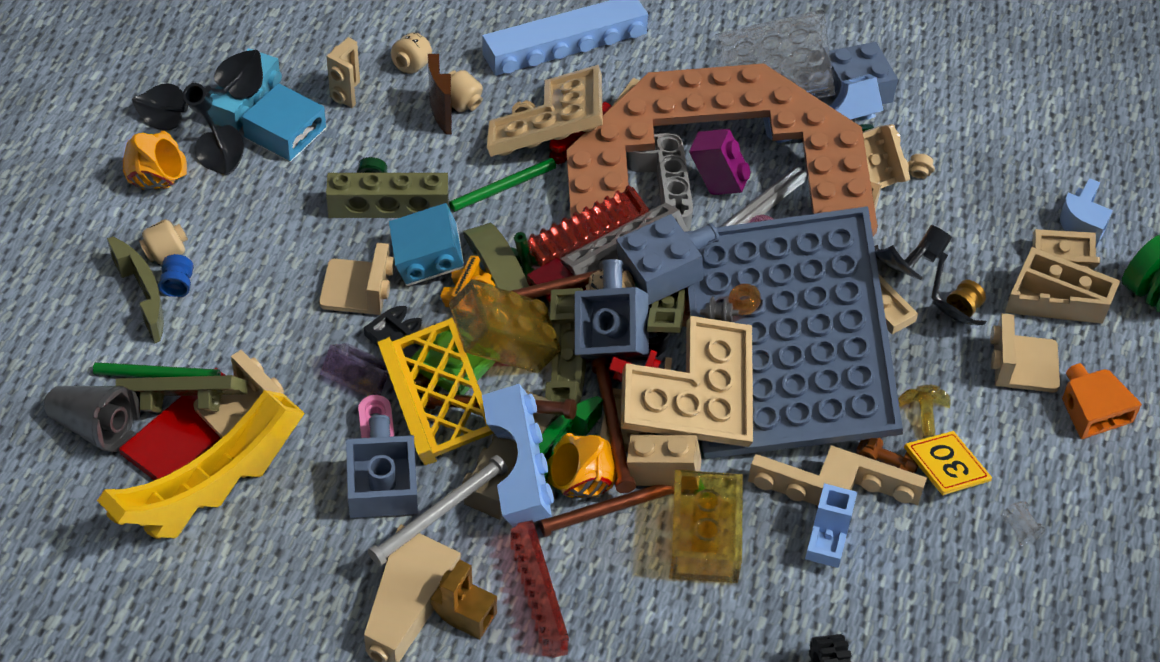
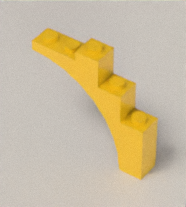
M264 390L250 410L225 436L189 464L165 477L144 485L126 489H104L97 501L107 511V517L117 524L124 525L129 523L144 526V531L156 539H161V537L177 538L198 507H219L240 477H261L305 413L283 393Z

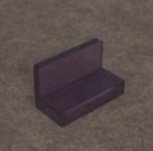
M348 343L330 345L320 371V375L365 397L381 395L389 376L384 360Z

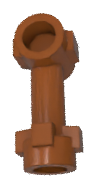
M880 437L860 441L856 450L857 454L916 473L918 465L908 452L902 456L883 449L884 443Z

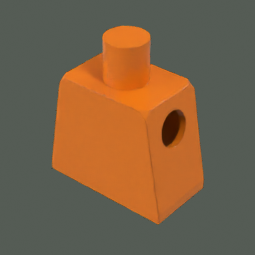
M1078 363L1066 371L1070 381L1066 386L1062 400L1081 439L1134 422L1142 404L1110 370L1103 369L1089 374L1083 364Z

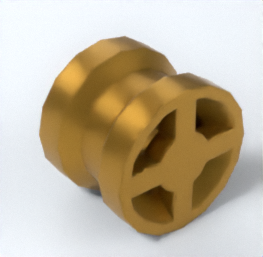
M963 280L957 286V289L949 294L946 301L968 317H971L975 313L976 308H979L985 302L986 293L975 281Z

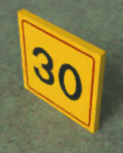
M954 431L904 445L905 450L941 495L992 480L991 475Z

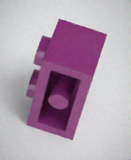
M730 129L698 132L689 153L709 193L712 195L742 193L751 172L749 164L745 162L739 143L734 139Z

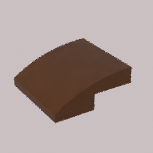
M428 54L431 111L441 130L446 135H452L451 74H440L439 54Z

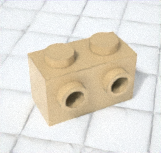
M630 435L627 465L630 476L635 479L636 486H699L702 459L697 435Z

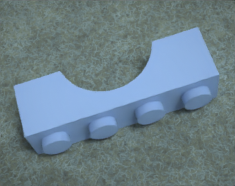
M867 74L842 81L840 92L830 107L850 120L858 118L860 121L876 117L875 113L883 111L877 77ZM764 117L763 121L767 137L772 140L770 117ZM778 140L776 142L783 143L790 140Z
M520 384L482 395L487 426L498 438L515 441L518 449L517 460L513 470L503 481L497 484L502 516L513 528L552 517L550 504L554 503V497L550 485L545 481L544 473L548 472V465L544 454L540 453L539 443L543 442L539 425L534 421L533 414L537 413V405L531 393L527 394Z

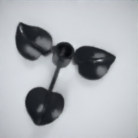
M249 50L235 54L218 66L215 71L214 80L223 89H215L210 86L204 88L199 83H191L182 91L174 84H160L132 98L134 107L147 124L165 131L175 129L180 125L182 120L181 113L187 112L188 106L194 112L201 113L212 132L202 134L195 145L196 157L201 165L222 175H229L237 168L244 152L243 138L239 131L231 125H225L217 130L207 111L211 108L213 102L211 94L225 95L229 91L232 97L240 100L250 98L259 91L263 83L261 54L258 50Z
M930 225L918 246L906 259L899 255L894 245L886 249H879L878 245L874 246L877 259L881 260L888 267L919 280H922L923 277L912 269L918 260L923 257L933 263L936 258L939 259L931 296L933 299L932 303L947 316L958 322L975 326L986 324L987 321L973 320L957 308L946 303L938 293L944 262L948 257L944 250L952 239L951 235L934 225Z

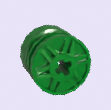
M1157 235L1148 241L1130 261L1122 276V284L1139 297L1148 294L1147 304L1152 307L1156 306V311L1159 313L1160 235Z

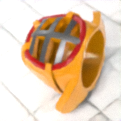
M160 131L155 134L138 133L128 140L123 157V173L128 183L143 190L167 189L174 184V181L187 175L186 157L179 150L177 142L166 131Z
M567 433L562 436L553 450V455L547 461L549 466L547 483L559 489L562 495H566L569 498L598 497L607 490L612 489L616 480V469L609 441L597 435L574 436L572 433Z

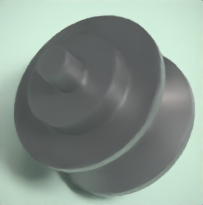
M711 296L710 303H706L705 309H700V315H705V318L732 322L733 316H739V310H733V303H729L728 297H725L723 303H716L714 296Z

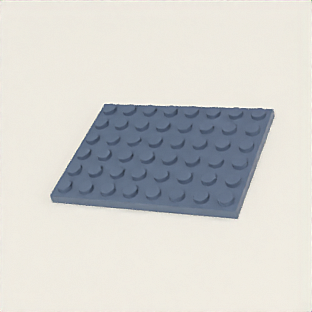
M868 206L716 227L719 241L698 250L703 260V280L688 286L690 316L705 318V315H700V309H705L706 303H710L711 296H714L716 303H723L725 297H728L729 303H733V310H739V316H733L732 322L752 325L753 442L749 447L703 441L705 459L903 435Z

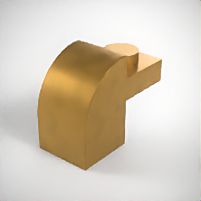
M460 559L452 571L447 570L444 573L438 588L430 598L432 607L446 623L479 640L497 614V596L473 585L472 565Z

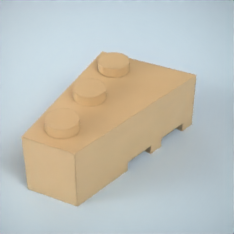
M1031 247L1011 291L1005 313L1103 324L1120 280Z

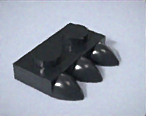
M407 306L393 307L364 327V336L379 347L378 342L390 337L391 341H395L419 331L422 319L411 318L403 321L407 313ZM412 344L402 348L405 357L411 358L422 346Z

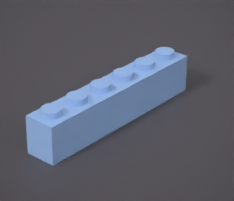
M609 0L482 35V54L495 76L512 73L515 70L537 66L547 61L562 59L568 55L587 52L593 48L612 45L618 41L637 38L647 34L648 13L639 0Z

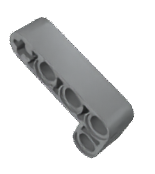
M654 134L655 150L627 152V167L635 172L657 173L661 205L668 203L679 209L688 231H690L693 203L683 141L675 134Z

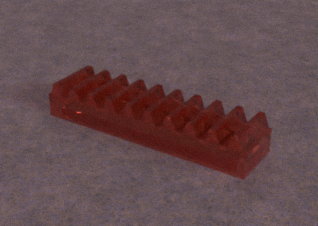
M627 185L624 192L616 191L613 198L606 196L603 203L600 204L596 201L591 209L586 206L581 214L574 212L571 219L568 220L564 217L561 224L557 225L554 222L549 230L542 228L539 235L531 234L527 241L529 250L540 267L556 258L561 261L560 258L649 212V209L636 190Z
M533 520L518 523L517 526L511 529L510 547L511 550H514V561H517V571L521 573L520 581L521 584H524V595L528 596L527 605L531 608V619L535 620L534 629L538 631V642L542 644V655L552 656V658L568 655L569 637Z

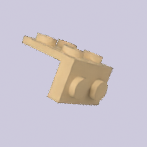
M376 244L373 262L335 258L329 260L319 300L320 307L324 310L381 315L383 301L388 299L390 292L388 277L393 275L395 267L394 257H390L389 244Z
M1001 313L998 325L992 326L990 342L994 344L991 368L995 369V386L1057 392L1060 387L1058 343L1053 339L1015 335L1014 315Z
M242 350L231 356L234 376L248 381L247 394L221 395L218 412L199 410L198 399L193 404L195 412L220 438L225 436L241 420L264 390L284 394L283 387L274 377L270 379L264 373L259 361L254 357L250 359Z

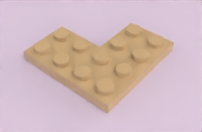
M599 65L545 80L544 105L490 120L487 138V149L490 157L509 155L516 149L523 147L533 148L539 146L544 141L551 139L561 140L567 138L572 133L579 131L589 132L603 125L602 74Z
M690 316L686 322V372L626 363L622 369L621 429L662 435H697V439L702 441L749 447L753 442L752 325Z

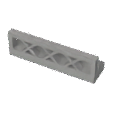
M664 203L560 259L562 264L573 275H579L603 269L602 261L618 260L617 238L667 215L672 214L684 232H687L688 229L680 210L668 203Z

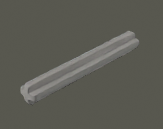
M800 167L793 168L723 226L757 221L805 182L807 175L805 170H801Z

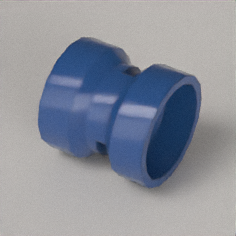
M178 254L169 255L164 258L161 268L163 274H161L158 288L162 294L168 297H184L189 293L191 285L189 278H191L194 269L193 262L189 258Z

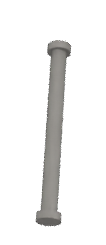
M498 455L493 456L487 466L378 547L374 545L369 548L368 554L373 562L381 567L387 562L386 558L497 474L502 476L506 473L508 467L504 460Z

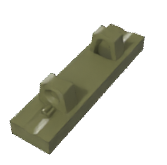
M232 375L116 379L115 386H123L134 391L137 397H140V410L144 412L161 413L164 396L198 395L199 410L218 412L221 395L247 394L248 381Z

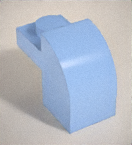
M1089 178L1084 189L1078 187L1075 195L1067 193L1060 213V223L1065 231L1096 233L1097 247L1107 228L1113 210L1094 203L1100 182Z
M824 483L805 557L806 560L839 568L857 496L856 491Z

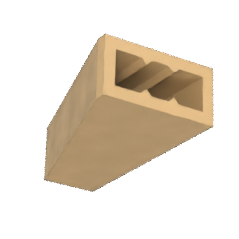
M400 524V526L398 527L396 533H397L398 531H400L402 528H404L405 526L402 525V524ZM419 533L389 555L364 633L365 650L371 659L376 662H400L433 613L434 608L431 605L430 598L438 588L444 573L447 570L452 571L459 559L461 560L460 552Z

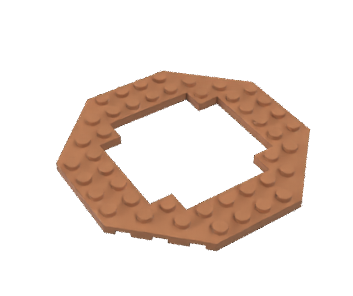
M764 63L648 72L603 115V125L598 126L595 130L585 132L567 149L573 251L632 221L626 152L655 150L653 126L770 117L773 141L802 139L812 213L868 206L872 234L874 236L877 233L878 225L862 127ZM686 287L682 327H686V322L690 317L688 287Z

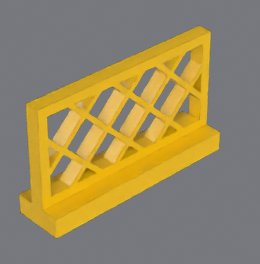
M453 318L395 341H391L390 337L378 342L410 434L414 435V445L417 454L424 465L436 462V457L494 434L488 426L474 431L464 427L471 412L482 416L485 423L486 418L482 392ZM447 330L451 331L453 337L447 349L433 344L438 334ZM412 344L423 346L417 361L405 357L402 348ZM455 346H457L459 353L453 351ZM430 349L444 354L437 368L423 364ZM450 357L463 362L458 376L443 371ZM409 365L414 366L412 371H410ZM420 369L434 374L427 389L416 385L414 382ZM466 373L468 375L469 381L464 379ZM440 377L454 381L448 396L433 391ZM460 385L472 388L474 391L468 404L454 399ZM418 392L424 394L423 397H422V399L420 398ZM430 397L444 402L437 417L425 412L424 408ZM476 402H478L480 409L474 407ZM450 405L465 410L458 425L444 420ZM429 420L434 422L432 428L430 426ZM440 425L455 430L449 441L437 445L435 435Z

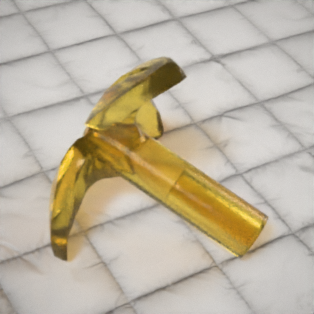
M938 385L916 386L917 389H908L898 398L899 407L914 401L919 402L922 437L925 439L936 436L933 403L950 409V396L940 389Z

